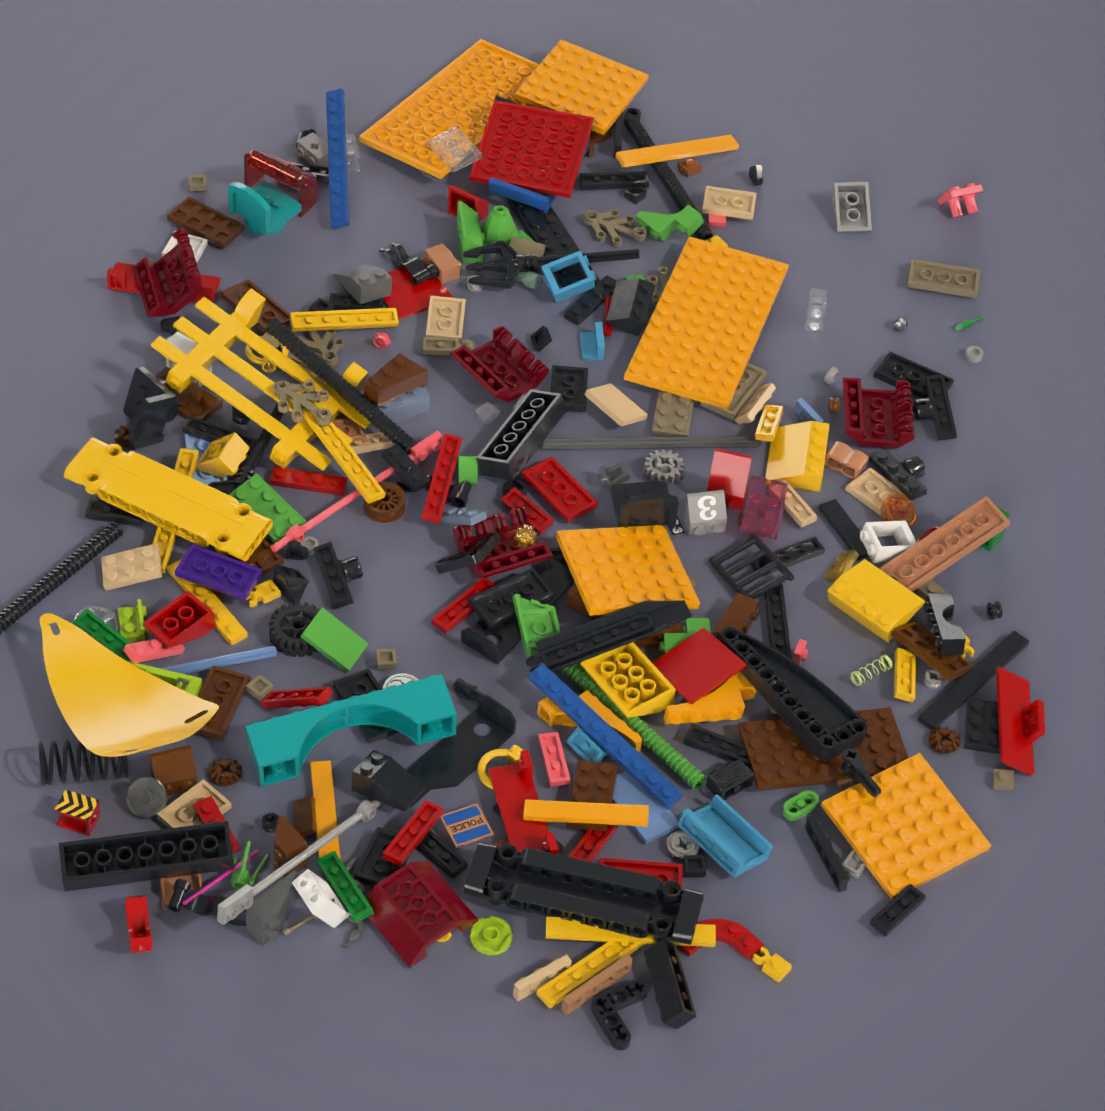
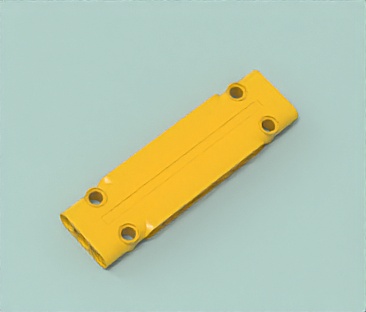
M91 438L64 472V478L78 485L85 486L87 493L97 494L101 500L201 547L207 548L209 545L215 547L216 553L221 555L229 554L244 562L249 559L272 528L273 520L252 511L250 505L245 503L239 504L230 495L134 451L126 453L122 451L121 446L118 444L109 445L96 438Z

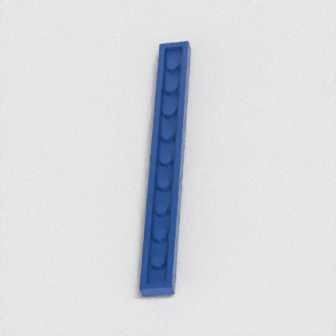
M342 88L326 92L330 222L332 229L349 226L345 99Z
M542 663L528 674V679L667 810L682 798L683 793L548 667Z

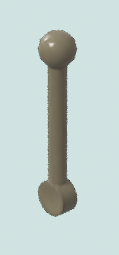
M312 914L291 927H285L283 933L290 935L291 931L312 919L319 918Z

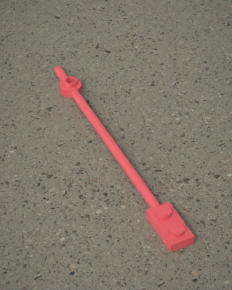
M437 430L413 446L408 456L415 464L425 460L427 456L441 448L443 435ZM389 467L374 478L377 482H382L394 474L395 471L392 467ZM356 489L302 526H292L286 533V536L273 544L271 549L276 552L286 546L289 541L301 542L304 539L305 532L361 496L360 492Z

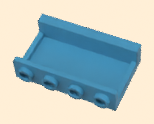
M719 795L713 796L709 805L695 812H692L689 808L684 810L678 822V826L733 878L767 861L773 848L768 840Z

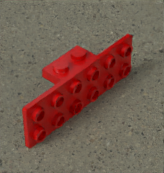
M998 667L996 669L1000 761L1032 776L1034 774L1033 742L1042 737L1046 730L1044 702L1037 699L1030 704L1029 681Z

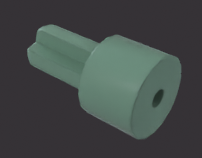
M532 271L527 273L520 272L516 281L524 283L526 287L538 289L542 283V276Z

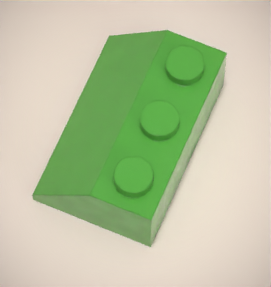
M458 201L457 234L462 263L483 262V255L486 254H480L478 258L463 257L465 251L484 246L485 237L484 232L481 233L483 224L482 220L479 221L478 213L462 201Z

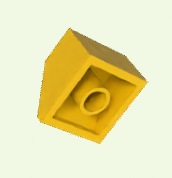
M236 432L214 440L209 444L198 461L196 469L220 478L228 475L232 476L238 471L239 464L245 460L249 446Z

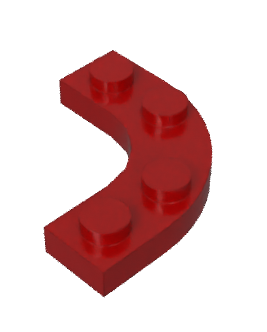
M708 919L697 923L715 925L716 941L728 943L748 960L752 959L754 954H758L761 947H764V943L739 923L725 919ZM676 945L689 957L702 947Z

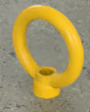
M280 343L281 352L288 356L289 350ZM246 345L245 354L250 361L262 365L264 372L270 373L276 370L277 366L265 357L260 358L254 355L252 352L253 348Z
M512 745L509 750L494 749L487 752L478 764V775L482 783L493 790L491 780L486 774V765L491 759L506 757L509 762L517 764V760L520 759V751L523 750L517 745Z

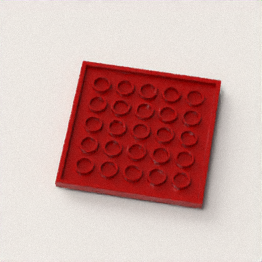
M494 100L469 176L470 181L489 184V180L492 177L532 192L571 198L594 123V117Z

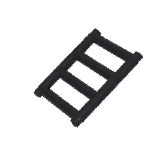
M755 533L750 534L749 539L716 558L711 557L708 560L737 594L741 593L752 599H756L786 580L792 581L794 579V575ZM754 544L760 549L727 570L721 565L724 561ZM764 556L771 561L738 582L732 577L735 573ZM775 568L782 573L749 594L743 589L744 586Z

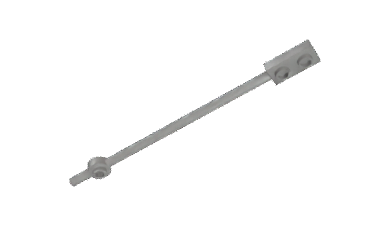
M364 800L354 815L253 887L246 884L218 904L217 922L225 925L245 909L250 908L255 895L358 821L367 822L372 820L376 814V808L383 803L376 800L372 802Z

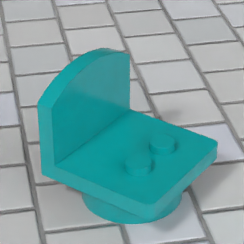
M263 181L253 189L239 182H232L228 185V211L233 214L236 212L244 217L246 227L256 234L265 236L276 234L284 229L288 220L301 212V204L267 181Z

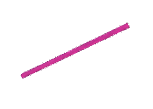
M256 850L249 855L247 862L258 855L260 851ZM242 861L236 864L234 869L226 871L182 902L183 905L188 904L241 867Z

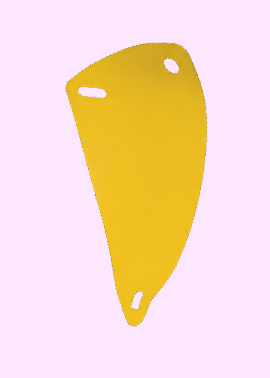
M51 613L43 614L40 617L44 662L53 695L72 732L92 753L104 757H119L183 740L201 729L219 709L217 704L196 697L130 664L74 624ZM56 622L60 629V634L54 635L49 624ZM204 710H208L206 714L193 720L192 722L184 723L187 719L191 718L192 716Z

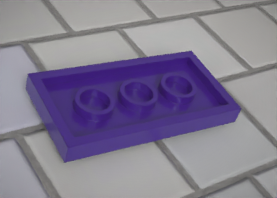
M192 544L175 569V576L246 601L261 578L262 569Z

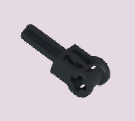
M853 748L844 750L842 754L844 762L841 764V771L848 775L855 784L860 782L874 798L878 797L881 794V789L867 773V764L862 760L860 752Z

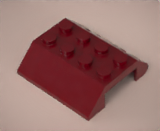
M180 228L172 234V237L177 240L178 244L156 263L145 256L133 266L148 317L175 315L201 294L202 278L197 268V262L185 228Z
M499 326L493 330L492 341L472 351L463 345L451 351L450 355L490 394L497 399L509 403L528 393L530 389L537 388L548 374L549 368L540 360H536L533 363L535 355L517 338L512 340L513 335L504 326Z
M843 377L846 434L860 446L899 448L915 439L914 426L912 424L914 422L912 399L909 398L911 397L910 382L897 380L895 390L862 389L861 378Z
M524 506L516 508L515 511L513 509L509 510L511 526L507 525L503 512L499 513L498 516L495 514L474 524L477 535L474 537L469 525L453 527V534L459 553L470 551L488 533L496 531L501 539V542L482 562L468 567L473 578H487L553 557L546 542L539 543L528 525L529 514Z

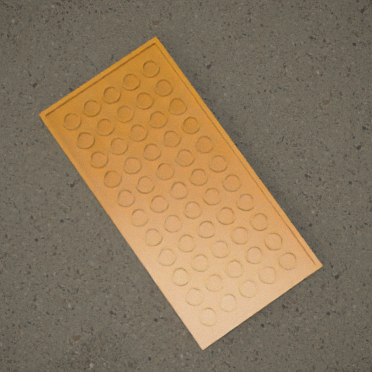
M480 39L359 136V142L442 179L479 148L496 95L521 105L530 106L514 99V95L539 64Z
M689 236L624 374V380L728 410L787 274L789 264Z

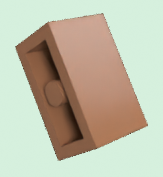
M443 243L425 249L424 261L427 265L433 264L438 270L437 278L442 284L460 278L461 263L459 260H456L451 250L447 249Z

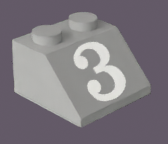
M724 490L686 495L683 521L688 536L725 532L727 514Z

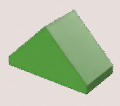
M458 455L459 485L463 481H467L471 485H477L478 462L476 455Z

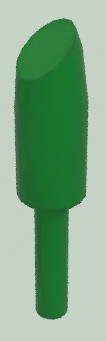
M980 316L972 320L963 321L955 326V330L970 327L972 323L982 320L983 317Z

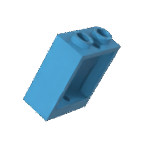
M581 251L541 266L542 275L556 303L595 288V273L593 270H589V261L586 255H582ZM579 262L587 278L559 289L552 273Z

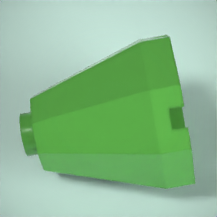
M501 205L493 207L482 229L485 237L484 244L505 241L509 245L512 236L519 238L517 228L507 207Z

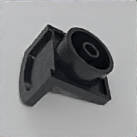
M143 366L135 368L123 408L124 414L132 420L129 440L135 449L163 442L165 435L162 433L165 423L175 419L179 407L176 391L165 383V379H157Z
M665 481L611 485L610 494L618 527L667 525L670 528L676 526L679 502L676 496L669 494Z

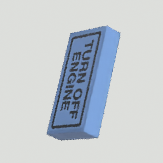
M803 398L796 401L795 414L803 422L815 421L823 423V419Z

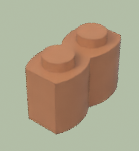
M836 441L826 454L824 464L832 470L840 471L843 475L855 479L866 468L869 457L861 451L852 449L845 443Z

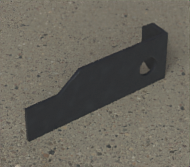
M556 560L540 575L554 593V598L543 604L553 606L575 582L570 569ZM517 616L491 629H488L480 619L473 628L467 627L461 630L462 643L496 664H499L522 639ZM492 634L501 637L502 643L496 647L486 637Z
M487 694L479 696L478 708L456 726V735L443 738L407 770L426 787L425 791L410 808L430 790L457 787L478 768L480 759L487 752L498 749L513 736L516 729V720L512 712ZM478 724H486L491 728V732L486 736H479L473 729Z

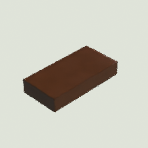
M311 795L294 801V828L302 837L316 833L314 797Z

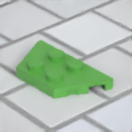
M514 594L512 597L526 659H528V657L538 654L535 642L558 634L561 631L554 606L541 604L533 599L530 601L521 598L519 594Z

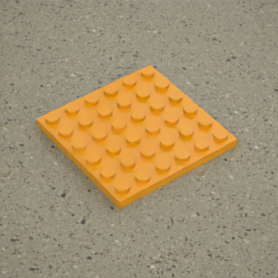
M560 40L515 92L514 99L537 108L594 117L592 131L604 135L646 84L649 75L567 41Z
M664 525L561 530L556 532L555 537L589 616L608 615L643 601L684 600L689 609L699 608L700 601Z
M921 753L871 777L881 789V794L878 797L874 798L862 784L858 783L822 801L821 807L851 847L862 858V861L866 863V867L891 900L909 884L916 888L989 850L991 847L989 841Z

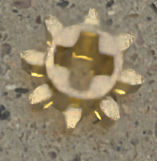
M525 524L523 528L518 527L515 541L519 542V547L524 548L535 544L537 532L533 531V526Z

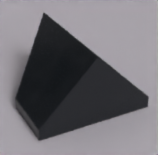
M277 564L273 567L274 584L289 602H293V605H296V602L300 601L309 581L297 569Z

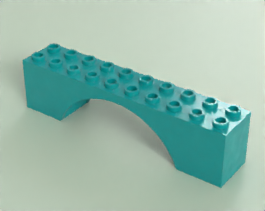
M442 674L431 675L425 679L412 680L406 684L393 685L387 689L371 691L368 694L351 696L348 699L332 701L322 706H313L300 712L294 711L285 716H276L266 721L253 722L246 726L247 747L260 787L300 777L304 761L311 750L324 738L339 730L360 725L382 726L394 729L406 735L417 745L456 735L457 713Z

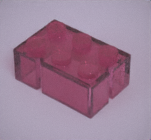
M751 475L745 496L740 532L755 533L757 536L777 540L788 483L771 480L767 494H763L767 479Z

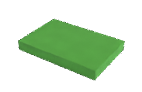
M323 607L300 636L346 673L350 671L369 644Z

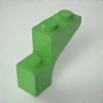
M687 205L682 211L671 215L640 211L636 214L638 226L644 227L656 240L659 238L663 242L676 229L681 234L685 233L691 236L704 223L701 214L690 205Z
M688 618L686 619L685 626L681 628V633H664L663 641L659 642V652L663 653V655L703 627L711 633L710 619Z

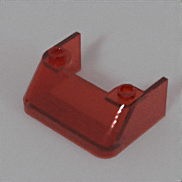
M249 150L244 155V182L248 187L252 188L266 174L298 190V202L301 204V212L298 213V216L301 218L317 203V179L312 173L265 151Z

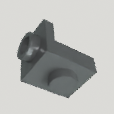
M622 462L606 471L602 466L599 467L602 473L599 475L604 485L608 484L610 488L612 484H622L631 479Z

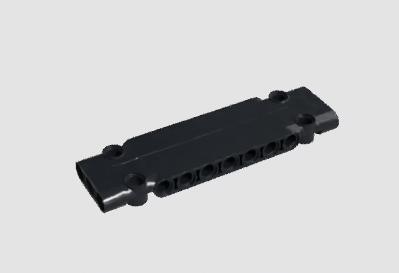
M479 842L464 886V894L486 898L493 905L506 903L509 908L544 917L567 918L565 920L568 921L576 920L580 921V924L592 927L599 926L598 928L636 938H646L649 935L657 942L664 939L689 945L692 944L704 897V892L688 888L681 889L680 884L675 881H667L662 884L659 878L647 874L531 848H525L522 852H517L516 847L511 844H504L498 848L496 845Z

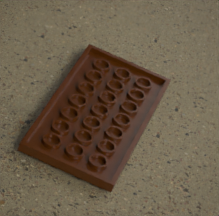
M891 707L855 711L866 722L868 728L863 743L853 749L860 752L862 760L867 764V773L870 777L908 759ZM782 718L738 723L737 728L745 747L744 750L747 753L750 770L754 773L757 791L837 783L838 780L851 779L841 771V764L844 762L842 754L828 761L818 759Z

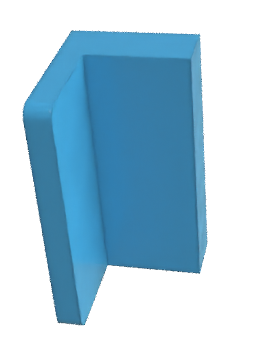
M595 322L594 332H580L582 360H604L605 343L602 322Z
M579 726L566 741L585 761L601 762L605 756L611 757Z

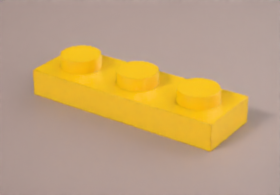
M765 405L755 433V440L763 442L774 441L783 415V406Z
M897 648L894 664V698L912 703L915 699L916 656L911 651Z

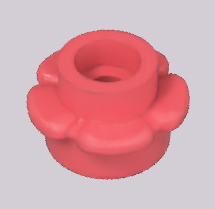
M376 333L374 335L373 343L378 349H385L390 345L391 340L387 334Z

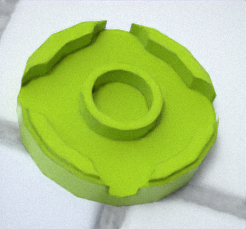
M490 916V918L485 919L484 917L480 918L471 928L470 941L478 952L485 955L504 953L512 942L511 927L505 920L496 916Z

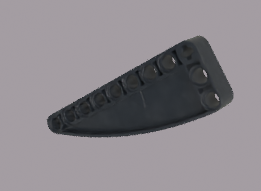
M733 627L722 629L719 641L747 664L740 672L818 759L822 761L831 760L843 754L844 750L855 748L863 743L868 728L866 722L828 686L793 660L756 638Z

